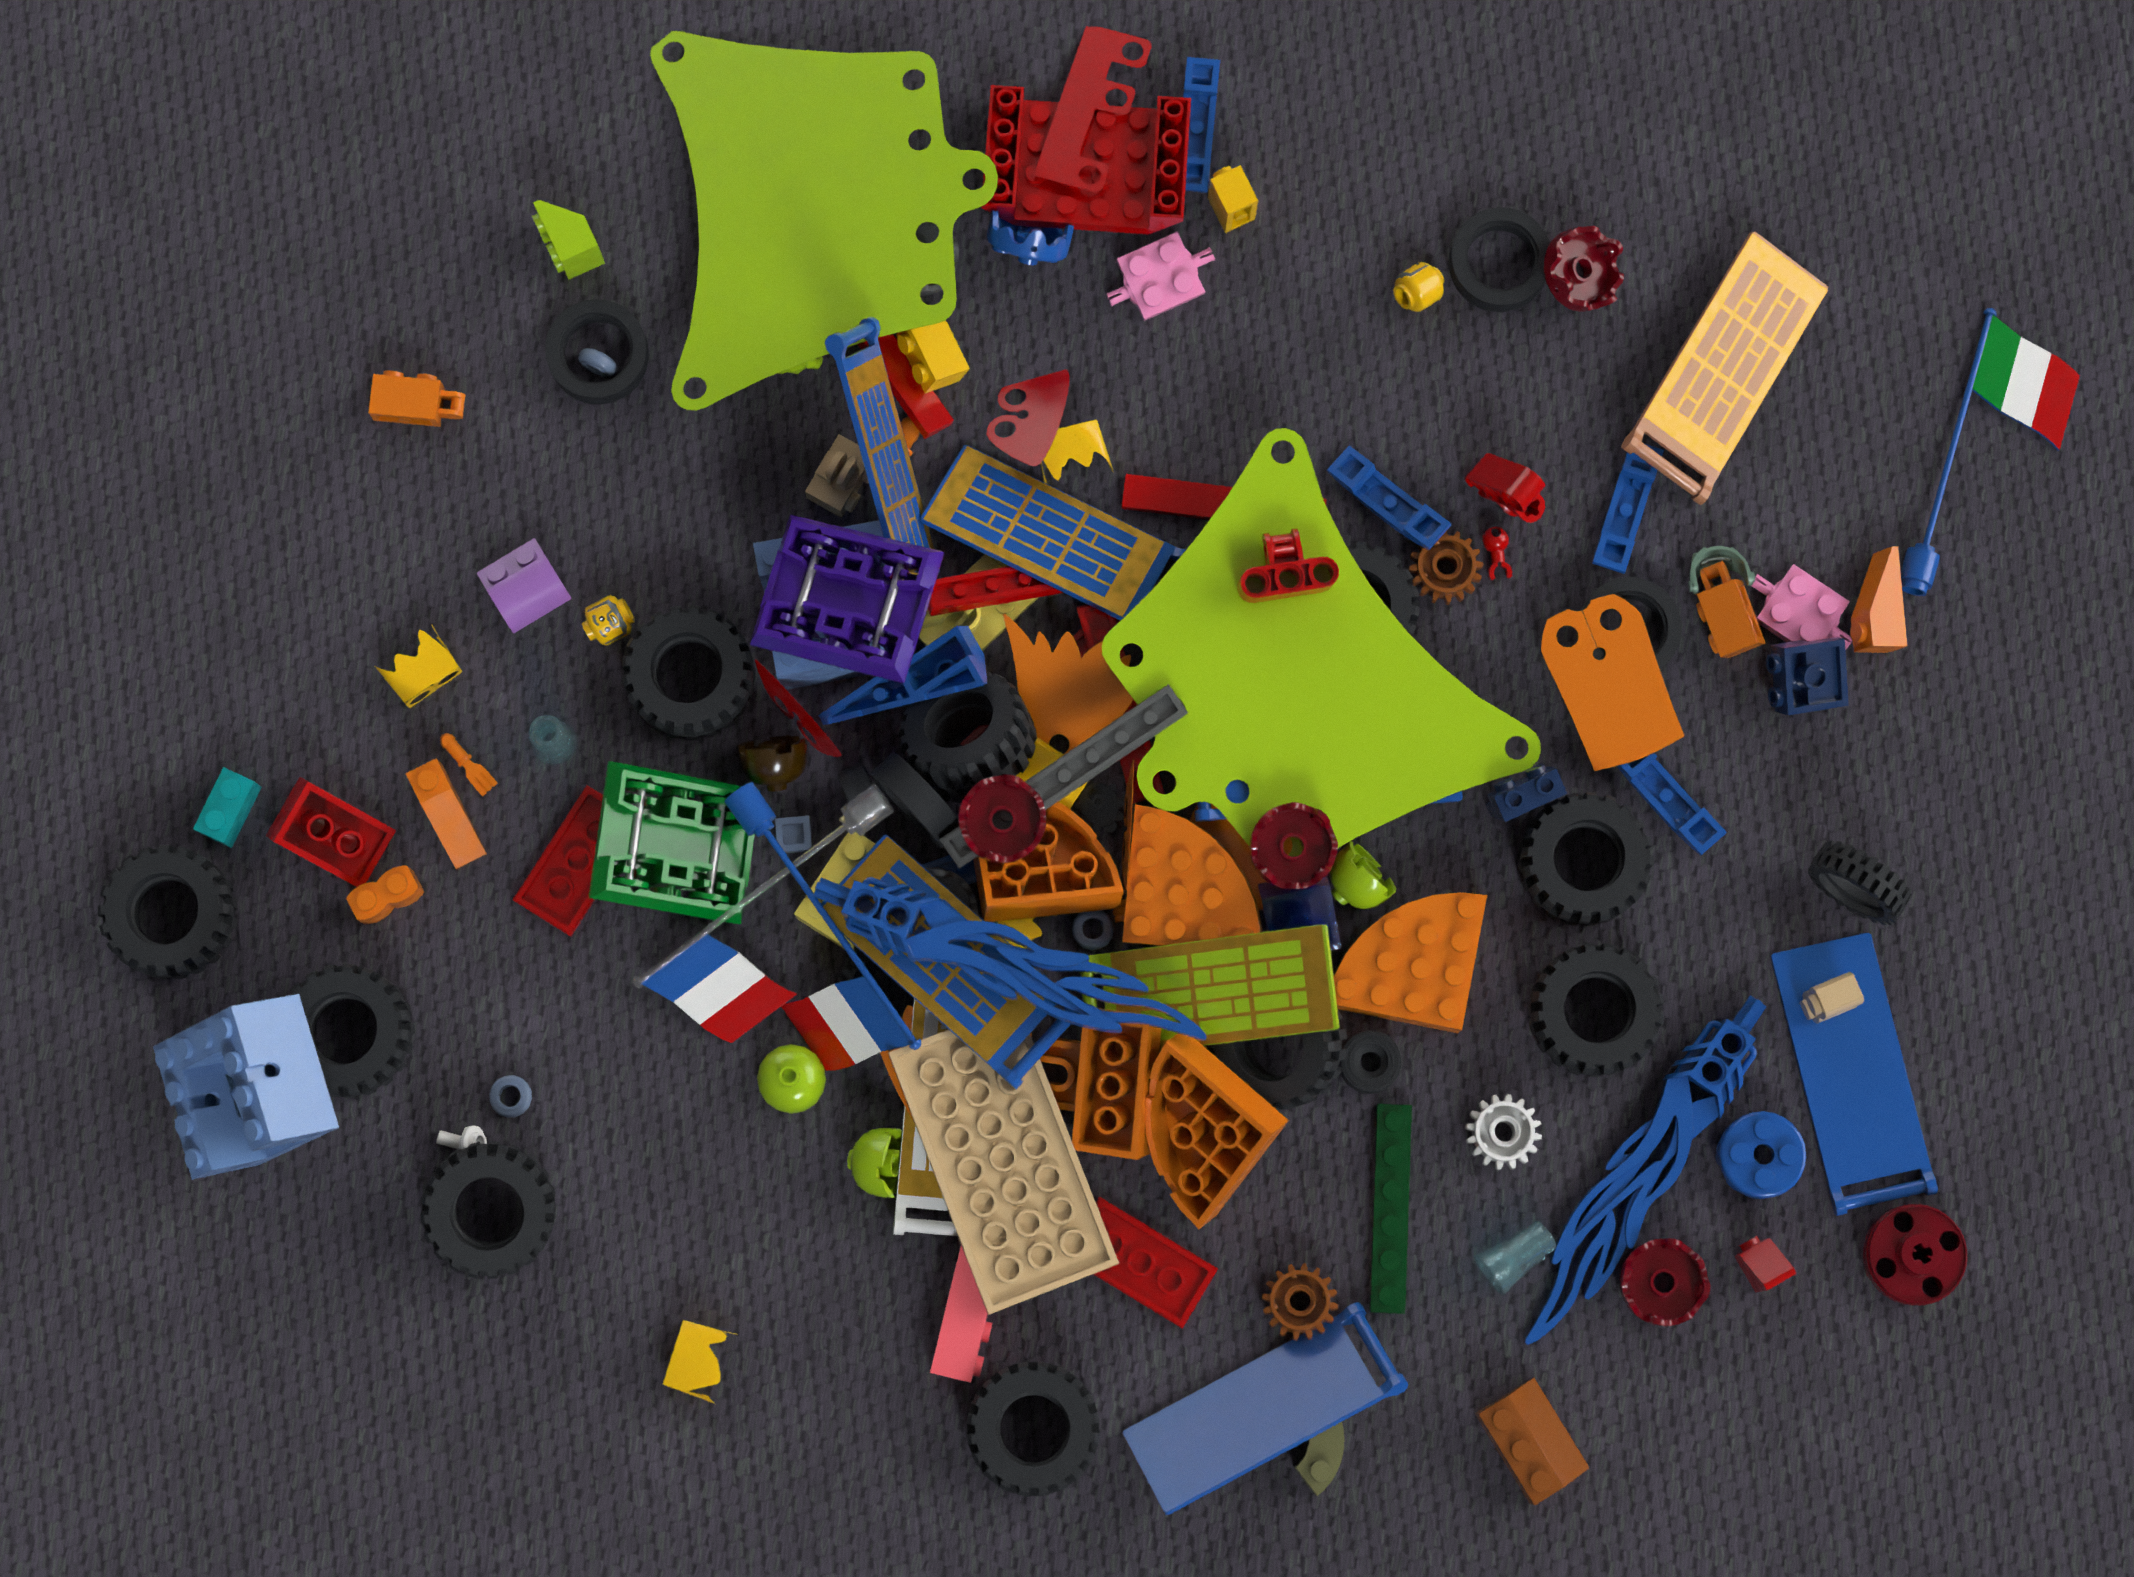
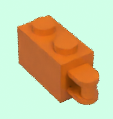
M392 370L383 371V375L373 374L368 411L373 421L440 427L441 418L463 419L466 395L461 392L445 391L444 385L441 380H437L436 376L417 374V378L403 377V373ZM444 400L451 401L450 409H443Z
M1723 561L1700 569V576L1706 590L1697 594L1699 603L1696 604V608L1701 620L1707 622L1711 634L1708 635V640L1715 654L1719 653L1722 658H1730L1766 644L1743 581L1731 579ZM1721 576L1723 584L1714 587L1712 579Z

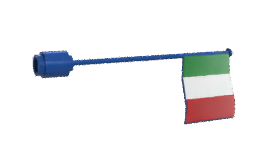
M1987 308L1983 312L1986 315L1923 543H1916L1915 547H1909L1906 550L1901 568L1902 591L1911 595L1925 596L1927 590L1932 588L1940 555L1935 552L1934 547L1930 546V541L1972 391L1998 412L2037 432L2051 443L2057 451L2061 447L2080 375L2059 357L2019 336L1996 317L1997 313L1993 308Z

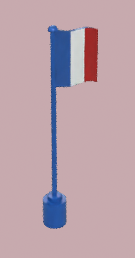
M753 782L737 789L724 801L748 836L756 834L757 837L765 835L863 975L862 977L837 982L804 999L786 1002L781 1007L812 1052L818 1056L826 1071L850 1067L882 1051L909 1046L913 1050L919 1049L922 1044L921 1039L917 1040L818 898L813 896V891L770 832L775 826L772 822L776 818L773 810Z

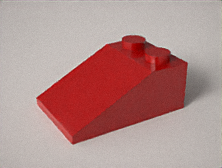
M299 777L267 832L266 837L358 887L368 881L396 830L304 778Z

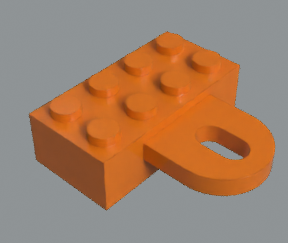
M1098 1008V1009H1100V1010L1109 1011V1012L1130 1013V1012H1123V1011H1116V1010H1109V1009ZM1118 1023L1122 1027L1121 1033L1102 1032L1082 1027L1081 1041L1058 1038L1040 1058V1061L1062 1065L1068 1072V1078L1065 1083L1049 1081L1059 1109L1074 1112L1072 1143L1075 1151L1134 1160L1149 1155L1150 1149L1145 1129V1097L1149 1094L1151 1081L1149 1077L1160 1051L1162 1028L1145 1024Z

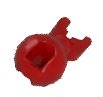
M1491 527L1485 531L1482 539L1484 547L1491 553L1492 565L1488 569V578L1490 581L1495 579L1494 570L1498 567L1499 563L1500 567L1506 572V578L1509 579L1512 577V569L1505 562L1504 550L1509 544L1508 534L1500 527ZM1492 529L1498 530V537L1492 535Z

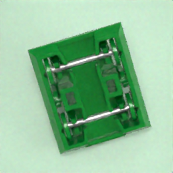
M608 761L589 898L740 925L742 923L746 887H748L755 834L751 836L746 834L732 812L725 811V809L729 808L724 801L742 786ZM625 790L635 792L637 794L626 793ZM645 794L657 795V797H647ZM695 795L702 797L701 802L693 801ZM703 805H706V806H709V807H714V808H717V809L706 808V807H703ZM681 890L688 892V898L681 897Z

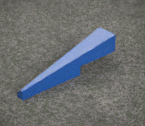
M956 626L914 654L905 684L874 677L818 716L823 725H828L987 684L985 655L969 627Z

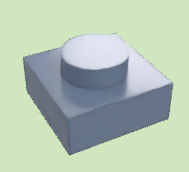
M809 816L775 818L776 840L785 853L812 851Z

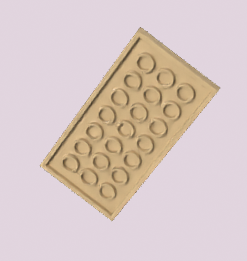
M950 1030L922 1039L921 1047L917 1050L904 1046L888 1052L988 1315L1119 1264L1040 1059L1022 1078L1023 1083L1016 1090ZM1030 1034L1003 1063L1010 1070L1034 1045Z

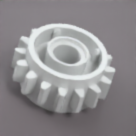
M1507 1094L1504 1100L1500 1102L1498 1096L1493 1095L1491 1096V1105L1482 1100L1478 1103L1482 1111L1480 1113L1477 1111L1470 1112L1469 1115L1475 1121L1474 1124L1465 1125V1129L1472 1131V1136L1466 1139V1143L1475 1144L1476 1149H1474L1472 1155L1476 1156L1481 1153L1484 1156L1483 1165L1486 1166L1491 1161H1494L1496 1170H1500L1503 1163L1507 1162L1511 1170L1516 1168L1515 1159L1518 1158L1520 1162L1525 1164L1528 1162L1525 1153L1527 1151L1529 1153L1537 1152L1538 1149L1533 1145V1141L1542 1139V1135L1535 1133V1128L1541 1125V1122L1533 1121L1531 1115L1535 1112L1534 1108L1528 1110L1523 1108L1524 1099L1514 1103L1512 1102L1511 1094ZM1498 1123H1506L1511 1127L1512 1137L1509 1141H1500L1496 1137L1495 1127Z

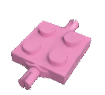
M1175 232L1117 258L1116 262L1123 275L1124 286L1106 293L1107 299H1110L1109 303L1113 306L1130 298L1137 306L1143 320H1148L1205 294V290L1198 277V267L1215 261V257L1211 254L1212 250L1210 247L1191 255L1184 247L1178 232Z
M1794 564L1790 567L1784 578L1775 585L1759 574L1756 575L1752 587L1767 596L1763 609L1756 617L1758 624L1785 642L1798 640L1810 642L1840 637L1845 639V650L1852 642L1851 636L1837 626L1839 625L1841 614L1850 601Z

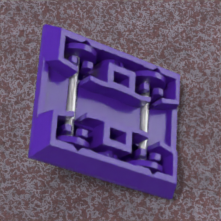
M790 515L760 605L761 609L750 645L905 684L944 552ZM829 553H838V556ZM819 559H822L825 565L819 564ZM881 561L887 565L881 567ZM812 638L820 640V643L812 641Z

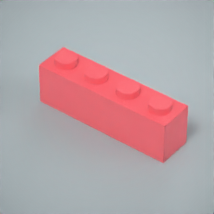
M962 1246L960 1247L930 1373L972 1383L973 1376L980 1378L984 1357L978 1356L981 1342L988 1343L993 1323L986 1321L988 1314Z

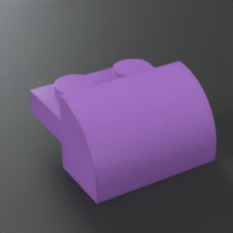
M535 538L477 572L478 577L513 634L572 599Z

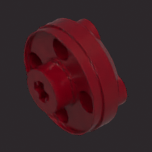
M1908 1204L1890 1209L1873 1223L1864 1242L1863 1259L1867 1277L1884 1296L1904 1305H1927L1942 1300L1958 1286L1967 1266V1246L1961 1230L1945 1213L1927 1205ZM1898 1213L1905 1215L1908 1220V1227L1904 1232L1898 1231L1893 1223L1894 1217ZM1944 1232L1949 1233L1954 1240V1245L1950 1251L1944 1250L1939 1242L1940 1236ZM1920 1249L1922 1257H1918L1919 1260H1914L1912 1252ZM1881 1258L1887 1260L1891 1267L1890 1274L1886 1278L1881 1277L1876 1271V1264ZM1927 1277L1936 1283L1937 1289L1932 1297L1925 1295L1922 1290V1283Z

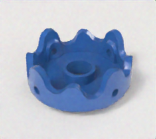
M992 210L986 239L992 245V250L1018 256V261L1023 264L1037 265L1038 261L1055 263L1067 257L1074 226L1066 225L1064 232L1059 228L1028 226L1022 228V226H1015L999 218L998 211Z
M1751 1112L1737 1118L1726 1127L1716 1147V1162L1720 1166L1727 1184L1732 1189L1752 1199H1767L1787 1192L1801 1178L1806 1163V1148L1800 1132L1785 1117L1772 1112ZM1758 1145H1765L1771 1150L1772 1158L1766 1165L1759 1164L1754 1159V1150Z

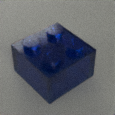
M1327 876L1313 886L1294 891L1280 889L1268 882L1258 884L1267 932L1323 924L1328 927L1330 950L1341 948Z

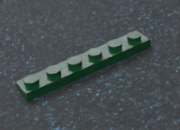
M1377 1104L1370 1313L1405 1314L1412 1105Z

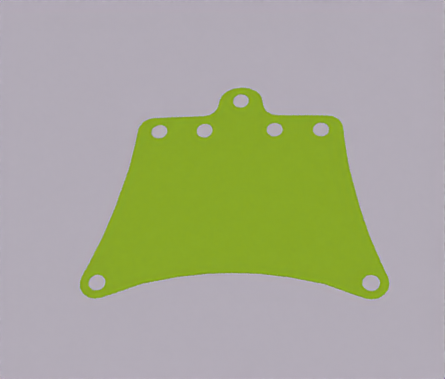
M682 31L670 32L651 48L650 56L652 63L676 108L686 141L696 188L699 256L697 286L690 331L671 389L673 399L680 407L696 411L706 408L769 376L830 354L826 350V338L834 333L842 334L858 326L860 321L867 317H874L879 321L881 328L879 338L914 328L937 324L945 321L952 315L956 308L957 300L953 226L957 218L964 212L986 205L993 198L997 189L998 174L994 163L984 153L973 150H958L946 141L937 68L934 60L928 54L921 51L843 53L784 49L736 43ZM670 42H678L684 47V55L677 62H668L662 56L664 46ZM913 69L921 71L925 76V83L917 90L905 88L902 82L905 73ZM918 129L926 130L931 136V143L923 150L912 149L908 143L910 134ZM971 169L981 170L986 177L984 185L976 190L966 188L962 181L964 174ZM932 222L936 224L939 229V235L936 240L931 243H923L917 239L916 230L922 223ZM931 283L939 285L943 289L941 301L934 305L925 304L920 297L922 288ZM863 338L847 347L865 342L866 340ZM693 377L703 379L707 386L704 395L697 399L688 398L683 390L686 381Z
M1287 428L1275 429L1267 433L1230 493L1200 534L1161 581L1108 632L1102 643V655L1106 663L1137 705L1169 684L1188 712L1183 718L1155 736L1153 747L1139 763L1137 780L1144 797L1153 806L1161 810L1174 812L1196 802L1213 804L1221 811L1248 845H1250V837L1254 826L1267 811L1286 803L1298 802L1319 809L1328 816L1339 848L1356 837L1422 806L1459 791L1523 772L1533 767L1540 756V740L1532 729L1478 697L1442 667L1406 631L1381 600L1345 545L1323 501L1303 438L1295 431ZM1283 440L1291 443L1295 450L1294 458L1285 464L1276 462L1271 455L1272 446L1276 442ZM1297 528L1304 559L1328 557L1333 559L1338 565L1339 576L1337 581L1328 591L1322 593L1248 603L1239 596L1237 591V584L1247 569L1266 565L1262 535L1264 533H1269L1270 536L1290 533L1291 529ZM1314 568L1313 575L1317 581L1323 583L1330 581V573L1326 568ZM1283 572L1279 575L1280 583L1284 587L1292 588L1297 585L1296 577L1292 573ZM1250 577L1245 580L1246 588L1250 592L1259 593L1263 590L1262 582L1259 579ZM1133 643L1142 649L1143 660L1135 667H1128L1120 660V651L1123 646ZM1513 736L1522 737L1528 743L1529 750L1527 755L1519 760L1510 758L1505 751L1506 742ZM1169 771L1174 775L1176 786L1171 793L1160 794L1154 789L1152 780L1156 773ZM1234 780L1244 781L1249 787V796L1242 803H1233L1226 796V787ZM1290 837L1293 847L1288 856H1299L1302 852V844L1298 839Z

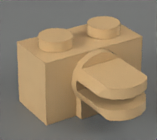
M838 434L805 491L807 499L841 518L846 510L851 513L860 499V494L857 491L863 482L869 483L859 445Z

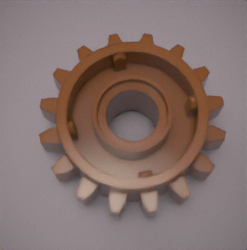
M1446 531L1430 550L1418 544L1416 545L1420 553H1411L1410 559L1416 562V564L1410 565L1408 570L1410 573L1416 574V577L1412 580V585H1420L1422 587L1419 594L1421 597L1428 593L1432 596V603L1435 604L1438 598L1444 599L1445 605H1449L1453 597H1456L1459 602L1463 601L1464 591L1469 594L1474 592L1475 587L1471 582H1480L1482 576L1476 573V571L1482 569L1483 562L1476 561L1480 550H1472L1470 547L1472 539L1468 538L1464 541L1460 539V532L1456 531L1454 536H1450ZM1447 560L1453 564L1455 571L1452 574H1443L1438 570L1437 563Z
M1304 1263L1301 1270H1295L1293 1265L1290 1264L1288 1265V1273L1283 1274L1279 1270L1276 1271L1277 1282L1268 1281L1266 1283V1286L1271 1290V1294H1263L1262 1300L1270 1303V1306L1263 1309L1264 1315H1273L1269 1322L1270 1327L1281 1326L1280 1335L1283 1337L1287 1332L1293 1333L1294 1341H1297L1299 1335L1304 1333L1307 1339L1311 1340L1312 1331L1315 1329L1323 1334L1325 1332L1324 1321L1327 1323H1333L1334 1318L1329 1314V1310H1338V1304L1330 1302V1298L1337 1295V1290H1328L1327 1288L1331 1278L1327 1277L1322 1280L1319 1277L1320 1269L1318 1267L1312 1273L1307 1271V1264ZM1302 1293L1310 1299V1305L1306 1310L1297 1311L1292 1308L1290 1300L1295 1294Z

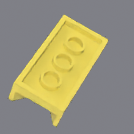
M984 554L965 574L1007 567L1008 565ZM1039 597L930 616L927 609L919 640L927 646L956 626H968L983 651L1006 629L1004 613L1015 621Z

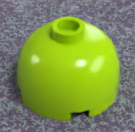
M1352 841L1339 850L1329 872L1331 883L1334 886L1331 893L1343 906L1350 903L1355 908L1360 909L1378 907L1396 893V887L1390 877L1385 881L1382 879V874L1377 868L1381 867V865L1361 845L1356 844L1353 846Z
M789 1044L779 1046L766 1055L759 1066L757 1082L759 1092L767 1104L778 1111L793 1114L804 1112L818 1102L824 1092L826 1074L823 1064L815 1053L804 1046Z
M877 1128L864 1133L855 1143L854 1148L849 1151L847 1158L848 1168L852 1171L856 1184L870 1195L894 1198L893 1193H897L902 1138L901 1129Z

